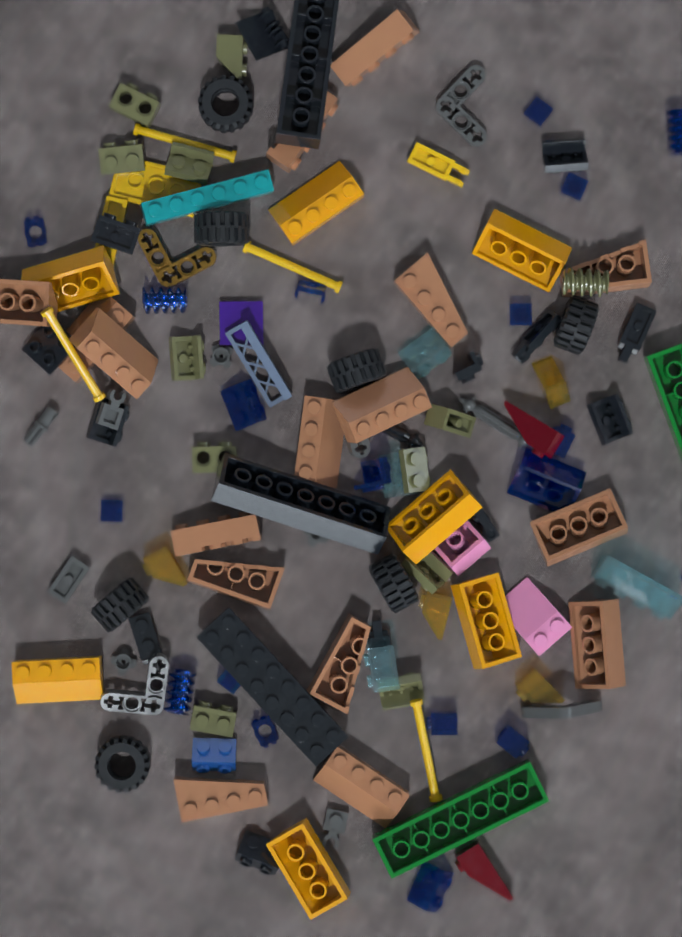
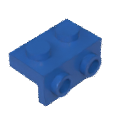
M193 738L192 770L199 773L218 771L223 774L236 771L237 739Z

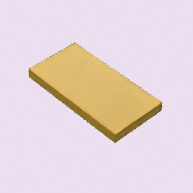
M144 160L145 171L116 173L113 175L109 196L141 205L142 202L199 188L202 184L164 175L165 165ZM194 214L188 215L187 217L194 218Z

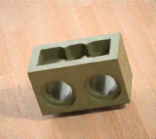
M127 82L126 85L120 83L109 104V108L150 128L161 107L160 102L157 101L158 97L149 92L146 95L138 92L139 88ZM125 94L132 96V100L128 104L121 103V97ZM143 104H150L152 106L148 114L140 112Z
M198 442L197 447H192V473H217L221 463L219 458L221 452L229 451L231 455L237 456V446H232V442H219V446H210V442ZM202 451L207 452L210 456L206 464H201L198 461V455Z

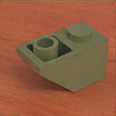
M217 34V60L232 76H235L237 80L243 81V77H247V63H243V55H248V45L242 35Z

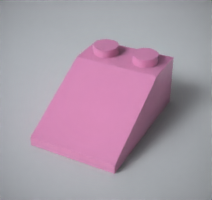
M468 520L435 548L436 552L457 576H460L491 549L486 540Z
M528 577L505 595L514 629L538 656L542 655L572 628Z

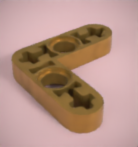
M144 229L138 236L139 245L158 281L164 287H173L210 268L216 262L217 257L214 250L204 247L171 263L157 234L153 230ZM146 233L149 236L153 235L154 238L151 239L154 247L157 244L159 245V248L152 249L149 253L146 251L150 249L148 243H142ZM160 252L164 255V261L161 264H154L152 262L154 253ZM203 252L207 254L212 253L213 256L210 257L211 262L202 261L199 263L202 267L197 269V264L192 258L196 256L197 260L203 257ZM186 261L191 262L194 266L193 271L188 274L183 273L181 270V265ZM177 266L178 272L183 277L178 279V275H175L171 278V283L163 282L164 273H174L175 270L173 268Z

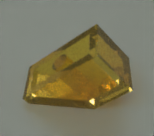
M552 356L532 363L534 373L550 409L570 402L566 382Z
M168 546L143 559L144 564H142V567L148 576L152 575L154 579L180 586L188 584Z
M426 591L425 595L421 594L418 607L422 608L421 612L437 639L442 640L453 598L439 593L431 594L429 591Z
M534 667L515 684L518 688L515 693L523 701L526 699L531 703H563L565 701Z

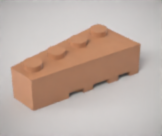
M397 9L335 60L330 67L345 86L350 87L352 85L355 87L363 81V76L366 73L374 72L380 67V63L384 59L392 57L397 52V49L409 43L420 31L405 11Z
M328 91L322 131L327 125L324 123L327 117H332L339 108L337 105L338 98ZM275 143V148L270 147L266 155L268 160L287 173H290L292 169L295 171L302 162L300 157L303 152L308 153L311 148Z
M646 239L572 267L574 274H576L578 268H581L583 275L587 268L591 269L592 275L596 269H599L601 276L604 270H608V292L648 288L652 283ZM564 270L561 271V274H560V276H559V278H560V285H561V292H562V283H563V273H564ZM568 289L566 295H563L562 292V298L572 297L571 290ZM579 290L576 291L575 296H581ZM588 290L585 291L584 295H589Z
M427 252L394 281V284L451 349L468 332Z
M239 512V517L231 518L229 514L217 517L218 521L210 523L209 519L196 521V526L188 527L187 523L174 525L175 530L170 532L175 557L250 541H259L262 539L258 516L247 512Z
M195 559L187 581L270 611L285 568Z
M348 614L307 688L310 695L348 714L351 697L354 693L355 682L359 674L362 656L364 655L371 629L366 622Z
M175 776L173 779L182 823L268 806L269 803L265 780H232Z

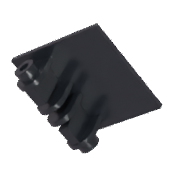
M269 6L263 8L261 13L236 22L256 61L288 49L289 38L285 35L283 27H279L280 21H276L277 18L273 13L274 10L270 9Z
M41 326L21 349L50 376L68 356L52 327ZM63 328L67 337L70 338L71 335Z

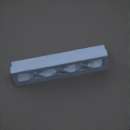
M248 320L225 333L270 408L282 400L292 397V392ZM242 329L246 336L245 344L235 342L231 334ZM238 346L244 347L243 353ZM246 348L253 349L258 356L256 363L246 360L244 357ZM250 365L255 366L254 372H253L252 368L250 367ZM257 367L267 370L269 374L267 382L258 380L256 376ZM261 383H262V384H266V389H265V390H264L263 386L261 385ZM269 385L277 387L281 394L280 397L273 401L267 395Z

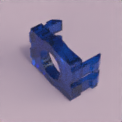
M39 215L33 216L34 219L25 217V221H23L24 234L27 239V245L30 248L48 244L44 219L40 218ZM34 226H38L42 230V235L37 239L32 238L29 234L30 229Z
M299 280L295 297L297 299L299 291L322 296V304L325 301L327 286Z
M268 715L252 720L251 725L261 747L265 749L269 747L270 743L272 745L277 744L279 737L275 725ZM260 726H270L271 734L268 737H262L259 734Z

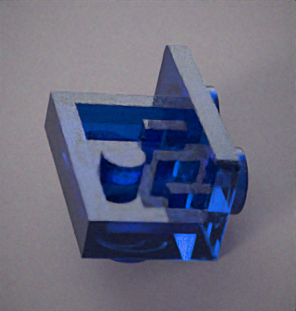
M251 379L220 391L236 432L267 420L265 408L259 400L256 386Z
M387 457L360 462L365 484L355 485L354 490L362 489V493L385 489L384 484L392 483L390 476L391 466L387 461Z
M429 861L423 863L406 901L427 912L436 913L443 905V897L446 890L452 884L454 873L444 870Z

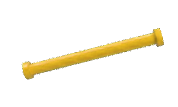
M137 122L134 127L133 135L135 136L139 134L171 144L172 142L206 149L214 152V156L228 159L231 163H234L237 150L229 151L143 127L141 123Z
M251 241L245 244L242 252L246 254L249 252L335 290V293H339L343 281L339 280L337 282L257 247L251 244Z
M52 306L46 308L40 314L49 322L94 397L92 399L94 402L101 401L106 397L105 393L100 391L74 346L68 340L69 338L53 314L54 309Z
M421 698L413 699L409 702L410 706L413 707L431 794L429 800L430 802H438L443 798L442 794H439L421 706L423 700Z

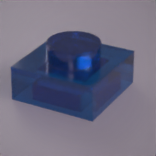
M536 96L523 115L538 127H541L554 109Z
M569 172L560 193L580 202L589 180Z
M532 303L509 304V326H532Z
M101 500L100 521L123 522L124 500Z

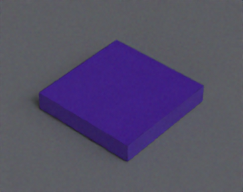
M263 301L219 302L220 346L232 345L225 333L246 320L249 321L264 345ZM242 329L231 334L235 342L245 344L246 336Z

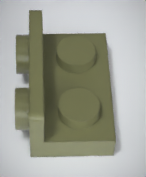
M172 142L164 175L207 185L215 153L183 143Z
M199 701V704L195 703L193 705L190 730L233 738L237 711L233 710V706L221 704L220 708L213 707L211 702Z

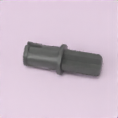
M47 406L38 420H34L35 425L25 436L24 442L31 447L34 446L45 431L48 432L47 429L59 413Z

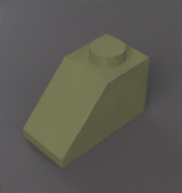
M431 404L432 408L427 411L424 425L471 438L476 417Z

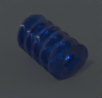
M673 109L666 111V115L671 116L666 122L673 125L667 128V132L673 134L668 137V141L673 142V144L668 146V149L674 151L669 156H681L682 109Z
M153 286L150 287L149 293H146L143 287L142 302L146 314H150L152 308L155 314H159L160 308H162L164 314L168 313L169 308H171L173 314H176L178 307L181 313L184 314L188 304L187 286H185L184 292H181L179 286L176 287L175 292L172 291L170 286H168L166 292L163 291L162 286H159L157 293H155Z
M174 668L176 672L169 673V676L173 677L174 681L167 683L173 689L166 690V693L172 697L165 699V702L169 703L170 706L164 707L163 710L173 714L188 715L185 712L190 711L191 706L186 703L192 702L193 698L187 694L194 693V689L189 686L195 685L196 682L190 677L196 676L197 672Z

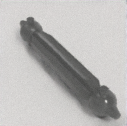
M473 396L468 399L460 398L459 401L463 404L464 408L463 412L472 411L475 417L509 439L518 440V447L520 449L526 446L531 447L525 442L518 428L484 406L476 405V398Z

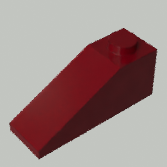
M505 400L504 406L525 442L533 448L531 452L540 458H543L544 455L552 458L565 436Z
M477 840L455 854L457 858L455 864L461 873L465 871L470 878L509 901L514 899Z

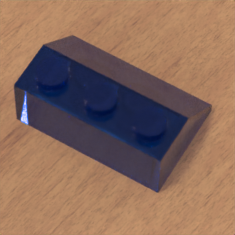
M526 447L507 493L552 512L574 504L582 490L587 472L549 458L546 455L540 458L532 453L531 449Z

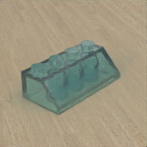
M607 554L602 555L591 577L595 578L594 583L604 589L606 586L613 588V594L622 599H625L626 596L634 600L632 602L634 606L642 610L645 607L652 610L651 615L660 620H663L664 617L670 620L682 605V596Z

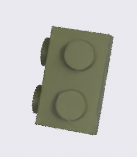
M138 140L125 141V145L116 146V142L103 143V147L98 148L101 175L145 171L143 143L138 144Z
M201 335L169 337L172 381L204 379L206 366L203 362L204 342L201 340Z
M425 447L399 450L404 494L426 491L430 487L431 478L428 473V456Z
M433 551L417 564L409 557L405 558L401 563L405 571L409 575L414 576L420 582L422 588L431 594L441 588L454 573Z
M409 672L400 677L387 676L382 678V680H377L382 710L410 706L409 701L421 698L423 703H425L420 673Z

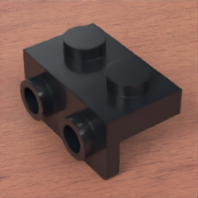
M571 138L542 141V162L545 173L558 174L560 172L589 170L586 139Z
M104 213L103 216L99 215L90 241L132 255L141 231L140 228H137L138 224L129 220H125L124 223L117 221V217L109 213Z
M472 350L467 353L472 365L453 374L456 383L461 381L462 384H465L476 378L474 374L483 370L481 366L484 365V362L479 352L475 354Z
M618 393L586 405L602 446L633 434L632 424L626 415L623 401Z
M104 398L96 403L86 438L116 447L123 436L122 428L124 422L129 418V405L123 403L119 405V408L124 409L119 428L115 430L95 423L101 403L108 404L109 400Z
M246 830L235 860L244 867L259 869L265 875H276L279 869L266 846V843L272 839Z

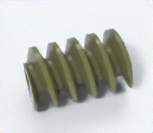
M572 267L568 269L567 273H565L564 269L563 295H566L568 289L571 290L572 296L575 295L577 290L580 291L581 296H584L586 290H588L590 297L593 296L595 291H597L599 298H601L603 292L608 294V270H604L601 276L599 269H596L593 275L591 269L588 268L584 275L581 268L577 269L576 274H574Z

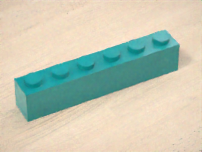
M268 169L142 202L140 206L145 224L150 226L271 194L274 192V187Z

